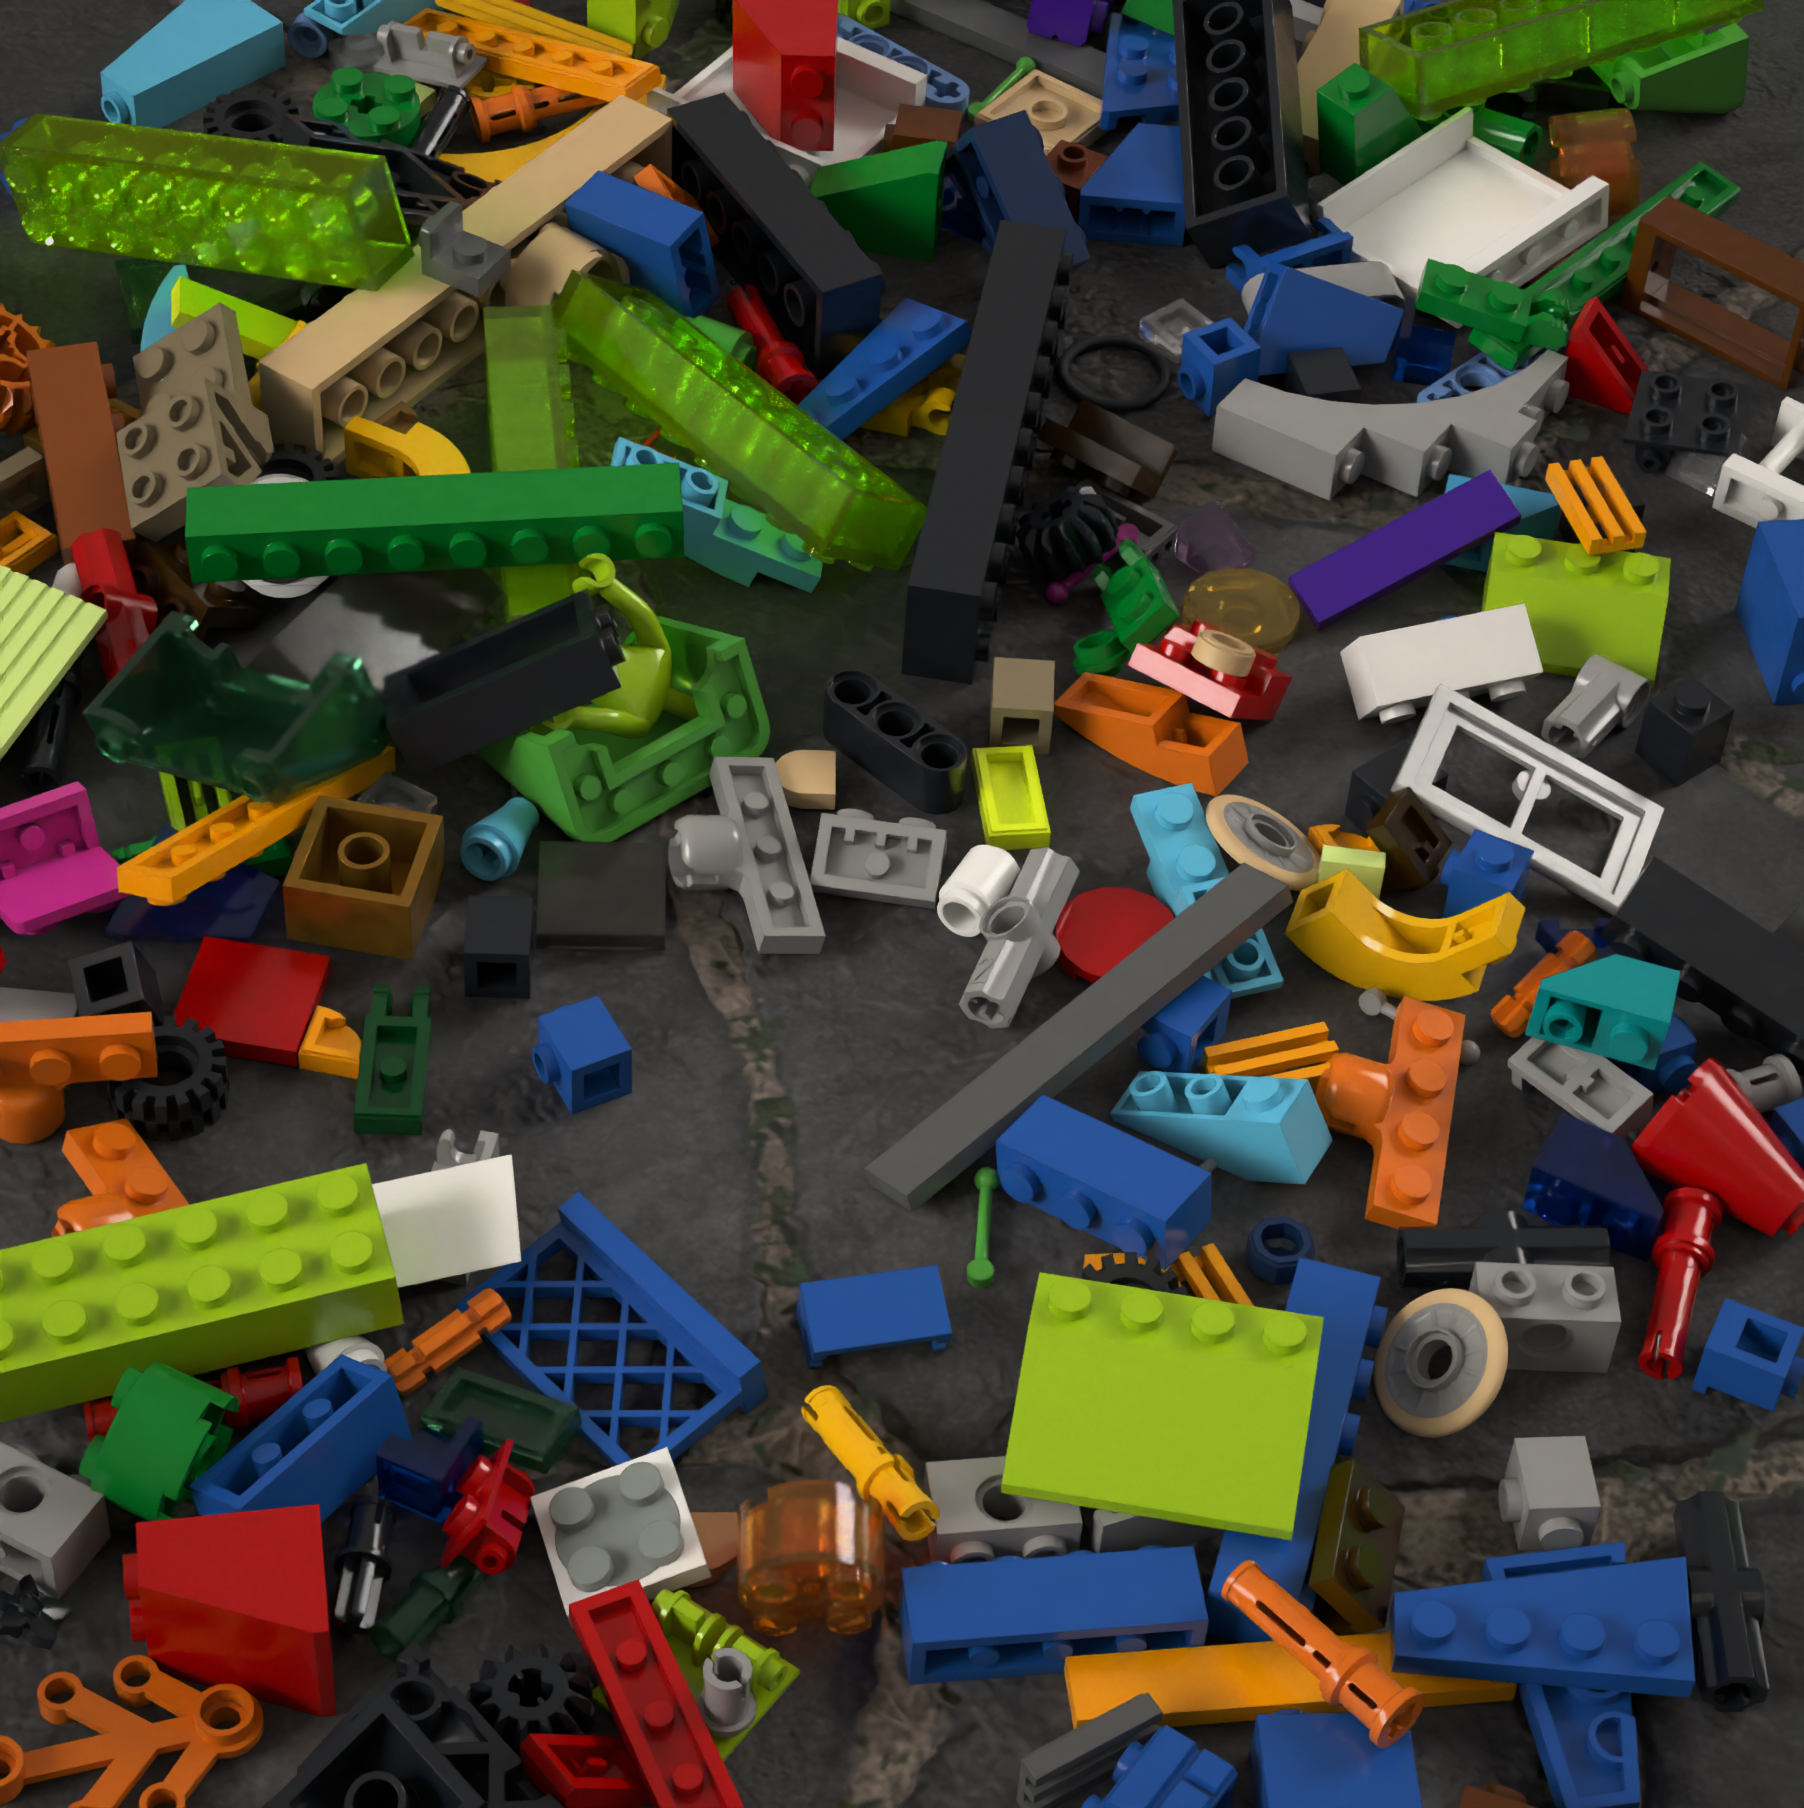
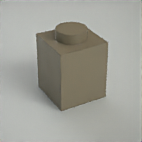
M994 657L990 700L989 747L1033 745L1034 754L1049 755L1054 713L1055 661Z

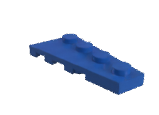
M905 298L765 437L774 455L805 469L967 346L972 334L967 320Z
M1625 1541L1485 1558L1481 1577L1484 1582L1626 1564ZM1517 1683V1689L1556 1808H1639L1641 1800L1636 1718L1632 1716L1631 1693Z
M1686 1556L1395 1592L1390 1608L1391 1672L1690 1698L1695 1683Z

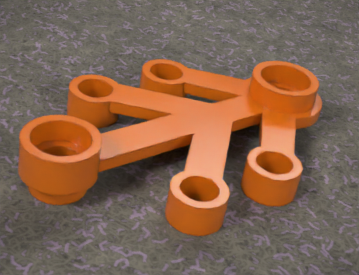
M131 1655L122 1659L113 1671L117 1699L123 1705L131 1708L145 1707L154 1702L178 1716L177 1718L151 1723L84 1688L81 1680L75 1674L66 1671L52 1673L46 1676L37 1688V1698L42 1717L56 1725L69 1724L76 1720L101 1735L23 1752L20 1745L12 1738L0 1735V1773L8 1775L0 1780V1806L11 1802L22 1791L24 1785L107 1767L85 1797L72 1803L67 1808H118L158 1755L185 1749L164 1781L154 1783L142 1792L139 1798V1808H153L161 1803H171L176 1808H187V1799L218 1759L241 1756L258 1743L264 1730L262 1708L254 1696L238 1685L218 1684L200 1692L159 1671L156 1662L150 1657ZM134 1676L149 1678L148 1682L139 1687H131L125 1684L128 1679ZM62 1692L74 1695L69 1701L61 1704L49 1701L51 1697ZM229 1721L237 1724L229 1729H214L215 1726L222 1722Z

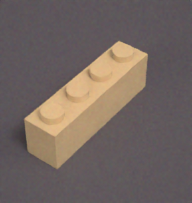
M1326 0L1318 29L1316 31L1310 30L1307 33L1302 44L1297 71L1305 161L1309 164L1308 172L1320 175L1316 90L1354 63L1374 76L1378 75L1402 32L1404 0Z

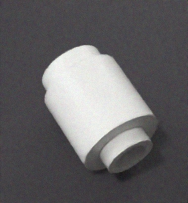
M977 845L969 850L939 892L937 913L942 923L949 930L964 937H973L980 933L979 924L983 914L996 901L1010 895L1021 870L1012 855L1004 849L990 845Z

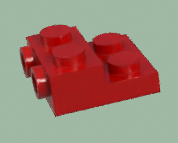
M1194 619L1192 626L1172 624L1167 629L1160 645L1137 643L1128 666L1229 718L1273 720L1293 678L1275 667L1279 660L1277 657L1254 646L1251 647L1254 649L1256 657L1246 677L1225 674L1202 664L1191 654L1199 632L1214 630L1225 634L1228 633L1199 619Z

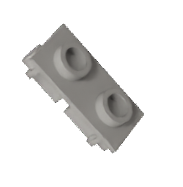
M391 21L387 25H381L378 29L377 42L383 45L385 55L373 66L374 71L390 75H405L415 81L446 87V89L450 85L463 89L489 61L488 57L476 55L475 46L470 44L466 37L430 30L425 36V43L422 28Z

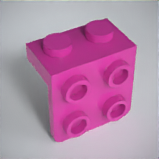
M78 781L0 808V918L14 933L27 935L47 933L55 929L60 921L85 912L99 913L110 910L119 904L120 899L131 896V894L119 892L117 867L120 864L100 846L87 790Z

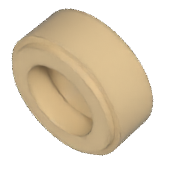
M1214 630L1199 632L1191 652L1192 656L1202 664L1222 673L1238 677L1248 676L1256 657L1254 649L1247 643L1231 635Z

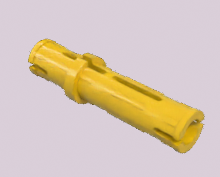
M823 1385L812 1390L804 1401L812 1407L818 1417L810 1407L805 1406L801 1408L802 1417L821 1436L828 1448L853 1475L857 1482L858 1494L871 1508L877 1509L878 1507L881 1509L896 1532L904 1540L918 1541L927 1537L935 1529L936 1524L930 1520L922 1509L926 1511L931 1519H939L940 1511L939 1507L916 1484L913 1468L901 1455L895 1453L893 1456L886 1449L882 1441L861 1416L854 1411L837 1387Z

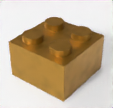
M319 795L283 883L287 939L413 960L446 870L443 816Z

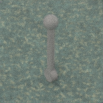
M1370 987L1359 997V1006L1364 1013L1370 1016L1382 1013L1394 1020L1397 1007L1387 1002L1386 995L1379 988ZM1471 1040L1462 1041L1459 1062L1463 1065L1476 1063L1480 1057L1478 1045Z

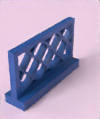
M577 1192L558 1207L561 1222L521 1252V1262L505 1265L454 1305L455 1310L458 1308L461 1313L469 1309L466 1302L487 1288H491L502 1298H525L522 1323L507 1324L492 1336L486 1331L480 1335L482 1341L612 1467L633 1460L620 1448L621 1427H660L659 1444L647 1454L668 1447L671 1458L674 1461L736 1408L740 1407L748 1414L768 1397L761 1361L580 1192ZM561 1249L577 1262L575 1281H538L540 1266ZM587 1273L596 1281H587ZM536 1298H573L571 1323H534ZM585 1298H615L622 1305L620 1323H582ZM632 1315H633L640 1323H631ZM618 1340L616 1366H578L580 1341ZM630 1340H659L667 1347L666 1366H627ZM511 1341H520L519 1349ZM569 1341L567 1365L560 1367H537L530 1361L531 1342ZM677 1358L686 1366H677ZM675 1383H705L717 1394L700 1410H673ZM555 1384H564V1393ZM576 1384H614L612 1410H581L574 1403ZM625 1384H664L662 1410H623ZM610 1427L609 1436L601 1428ZM671 1427H678L671 1433Z

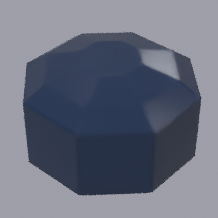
M1287 1216L1261 1219L1248 1235L1245 1254L1251 1273L1273 1285L1293 1283L1299 1257L1313 1260L1316 1247L1308 1227Z

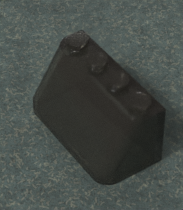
M481 568L342 575L277 634L238 676L233 684L250 701L333 742L338 740L348 742L352 738L353 740L367 742L386 723V719L380 714L385 708L384 677L454 647L452 643L460 635L467 641L475 638L495 619L487 609L504 592Z

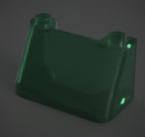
M175 611L169 613L83 712L96 736L95 744L97 748L108 759L120 764L129 762L240 793L260 803L266 801L280 803L381 755L393 740L386 726V710L359 657L335 652L310 684L241 667L229 644L220 642L214 650L193 634L199 626L195 616Z

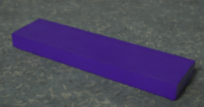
M1490 469L1289 576L1288 585L1317 630L1320 631L1494 538L1495 532L1503 533L1520 524L1521 513Z

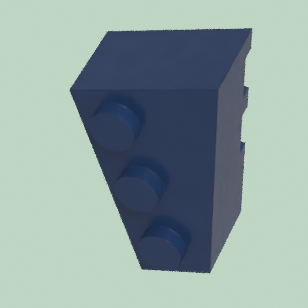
M1026 110L970 128L947 150L945 176H949L962 198L957 200L956 205L963 216L966 217L974 214L988 237L983 238L982 245L990 257L993 252L1000 220L1066 229L1064 252L1074 253L1073 274L1091 259L1087 250V239L1082 228L1074 221L1065 200L1064 186L1059 177L1054 175L1043 151L1042 136L1039 130L1031 124Z

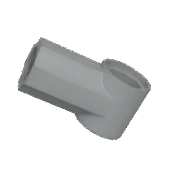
M1594 654L1579 672L1571 693L1544 720L1541 736L1547 743L1574 758H1586L1616 725L1627 728L1634 722L1648 698L1651 689L1650 680L1600 654Z

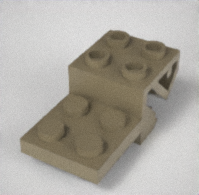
M221 302L133 357L142 417L116 432L131 530L153 542L159 541L185 525L187 488L249 485L262 473L260 466L268 462L274 451L268 415L252 406L236 312Z

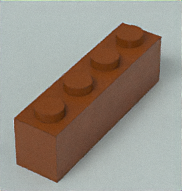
M97 341L26 351L29 384L63 564L65 566L74 562L70 546L81 533L95 532L103 527L120 532L130 567H132L137 555L136 547L141 546L142 542H147L146 537L131 530L116 437V432L123 429L125 425L122 412L111 413L108 399L117 398L112 363L101 364Z

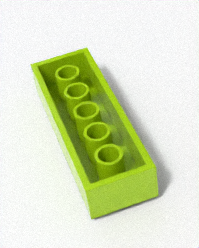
M367 1163L1 1249L0 1423L112 1396L121 1377L131 1366L144 1371L150 1364L159 1361L193 1376L404 1324L396 1276Z

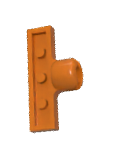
M1404 996L1395 1011L1388 1064L1379 1063L1347 1052H1340L1331 1057L1329 1061L1330 1068L1325 1069L1320 1076L1315 1098L1328 1129L1357 1139H1364L1373 1148L1374 1158L1364 1218L1366 1220L1399 1229V1227H1436L1465 1024L1466 1015Z
M152 1012L0 1022V1139L11 1144L30 1145L39 1143L52 1136L65 1120L64 1104L66 1102L63 1088L66 1085L80 1082L125 1081L157 1077V1053Z
M127 1118L67 1130L62 1152L93 1196L70 1200L61 1205L57 1210L58 1221L51 1231L52 1237L190 1205Z

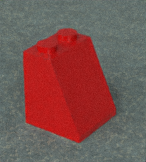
M733 0V91L771 138L798 150L833 151L837 95L838 0Z
M319 1504L136 1522L137 1553L123 1554L125 1598L129 1600L131 1637L133 1643L146 1641L148 1656L156 1662L159 1671L171 1677L208 1687L218 1684L238 1685L254 1696L256 1700L319 1717L337 1716Z

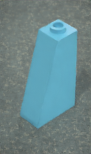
M185 0L100 72L103 94L101 97V107L105 117L113 125H118L139 140L207 106L209 102L213 103L216 101L217 96L221 94L228 95L231 93V90L242 88L286 66L283 22L251 0Z

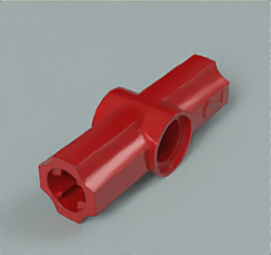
M102 527L95 532L81 533L70 546L83 591L79 598L85 603L89 602L107 610L108 619L95 634L94 638L114 700L125 703H132L145 697H153L163 685L150 639L157 623V605L153 597L137 592L120 532Z

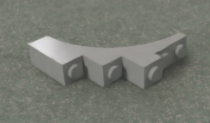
M1548 349L1526 369L1493 386L1458 397L1408 404L1372 405L1328 401L1285 392L1245 378L1217 405L1212 451L1329 501L1346 483L1353 484L1360 474L1415 497H1418L1433 480L1439 481L1442 479L1446 471L1459 476L1475 478L1491 469L1500 484L1511 486L1519 476L1527 477L1532 471L1539 453V446L1534 444V438L1539 432L1543 420L1551 412L1557 413L1565 403L1570 387L1569 382L1564 380L1568 357Z

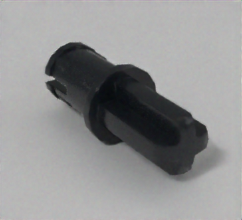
M364 1496L352 1503L345 1548L336 1554L333 1568L339 1577L330 1621L331 1624L338 1627V1633L344 1637L350 1638L354 1634L367 1635L373 1629L381 1586L390 1579L393 1569L391 1559L388 1557V1551L398 1511L390 1501L385 1500L382 1505L380 1520H374L379 1497Z

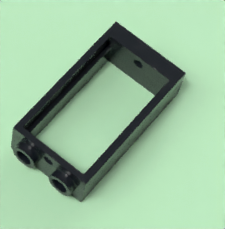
M586 588L384 677L386 726L413 778L621 688L617 665L625 662L626 659L618 641L621 638V634L607 604L596 607Z

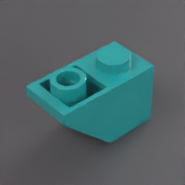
M1614 954L1541 979L1525 1035L1655 1070L1670 1026L1681 971Z

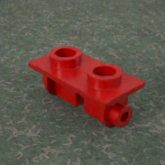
M509 1438L490 1459L482 1454L477 1456L465 1470L456 1486V1491L463 1496L448 1515L442 1531L449 1535L439 1564L444 1569L459 1554L477 1565L480 1571L488 1575H496L506 1571L515 1561L523 1533L520 1529L526 1523L532 1504L530 1497L535 1495V1487L525 1472L516 1469L508 1463L514 1444Z

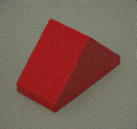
M1596 296L1587 300L1570 330L1565 356L1568 357L1564 380L1570 384L1567 396L1630 415L1641 372L1649 371V369Z
M529 1733L520 1745L525 1775L544 1796L552 1793L564 1808H644L651 1803L626 1745L619 1736Z

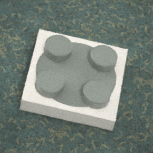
M668 1447L530 1497L568 1620L570 1603L638 1579L648 1600L656 1598L663 1589H668L672 1592L712 1577Z

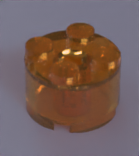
M1612 108L1550 116V140L1552 147H1557V159L1549 160L1548 177L1570 190L1592 175L1609 183L1608 216L1624 215L1639 206L1641 188L1640 160L1633 157L1631 142H1636L1637 136L1630 110L1628 108Z
M803 1480L782 1483L768 1488V1501L752 1509L751 1497L740 1505L736 1516L738 1602L743 1610L753 1616V1628L755 1631L767 1636H783L794 1632L798 1624L827 1623L828 1628L833 1632L857 1634L871 1627L872 1613L884 1603L887 1594L884 1512L879 1500L869 1494V1505L853 1499L852 1486L834 1481Z

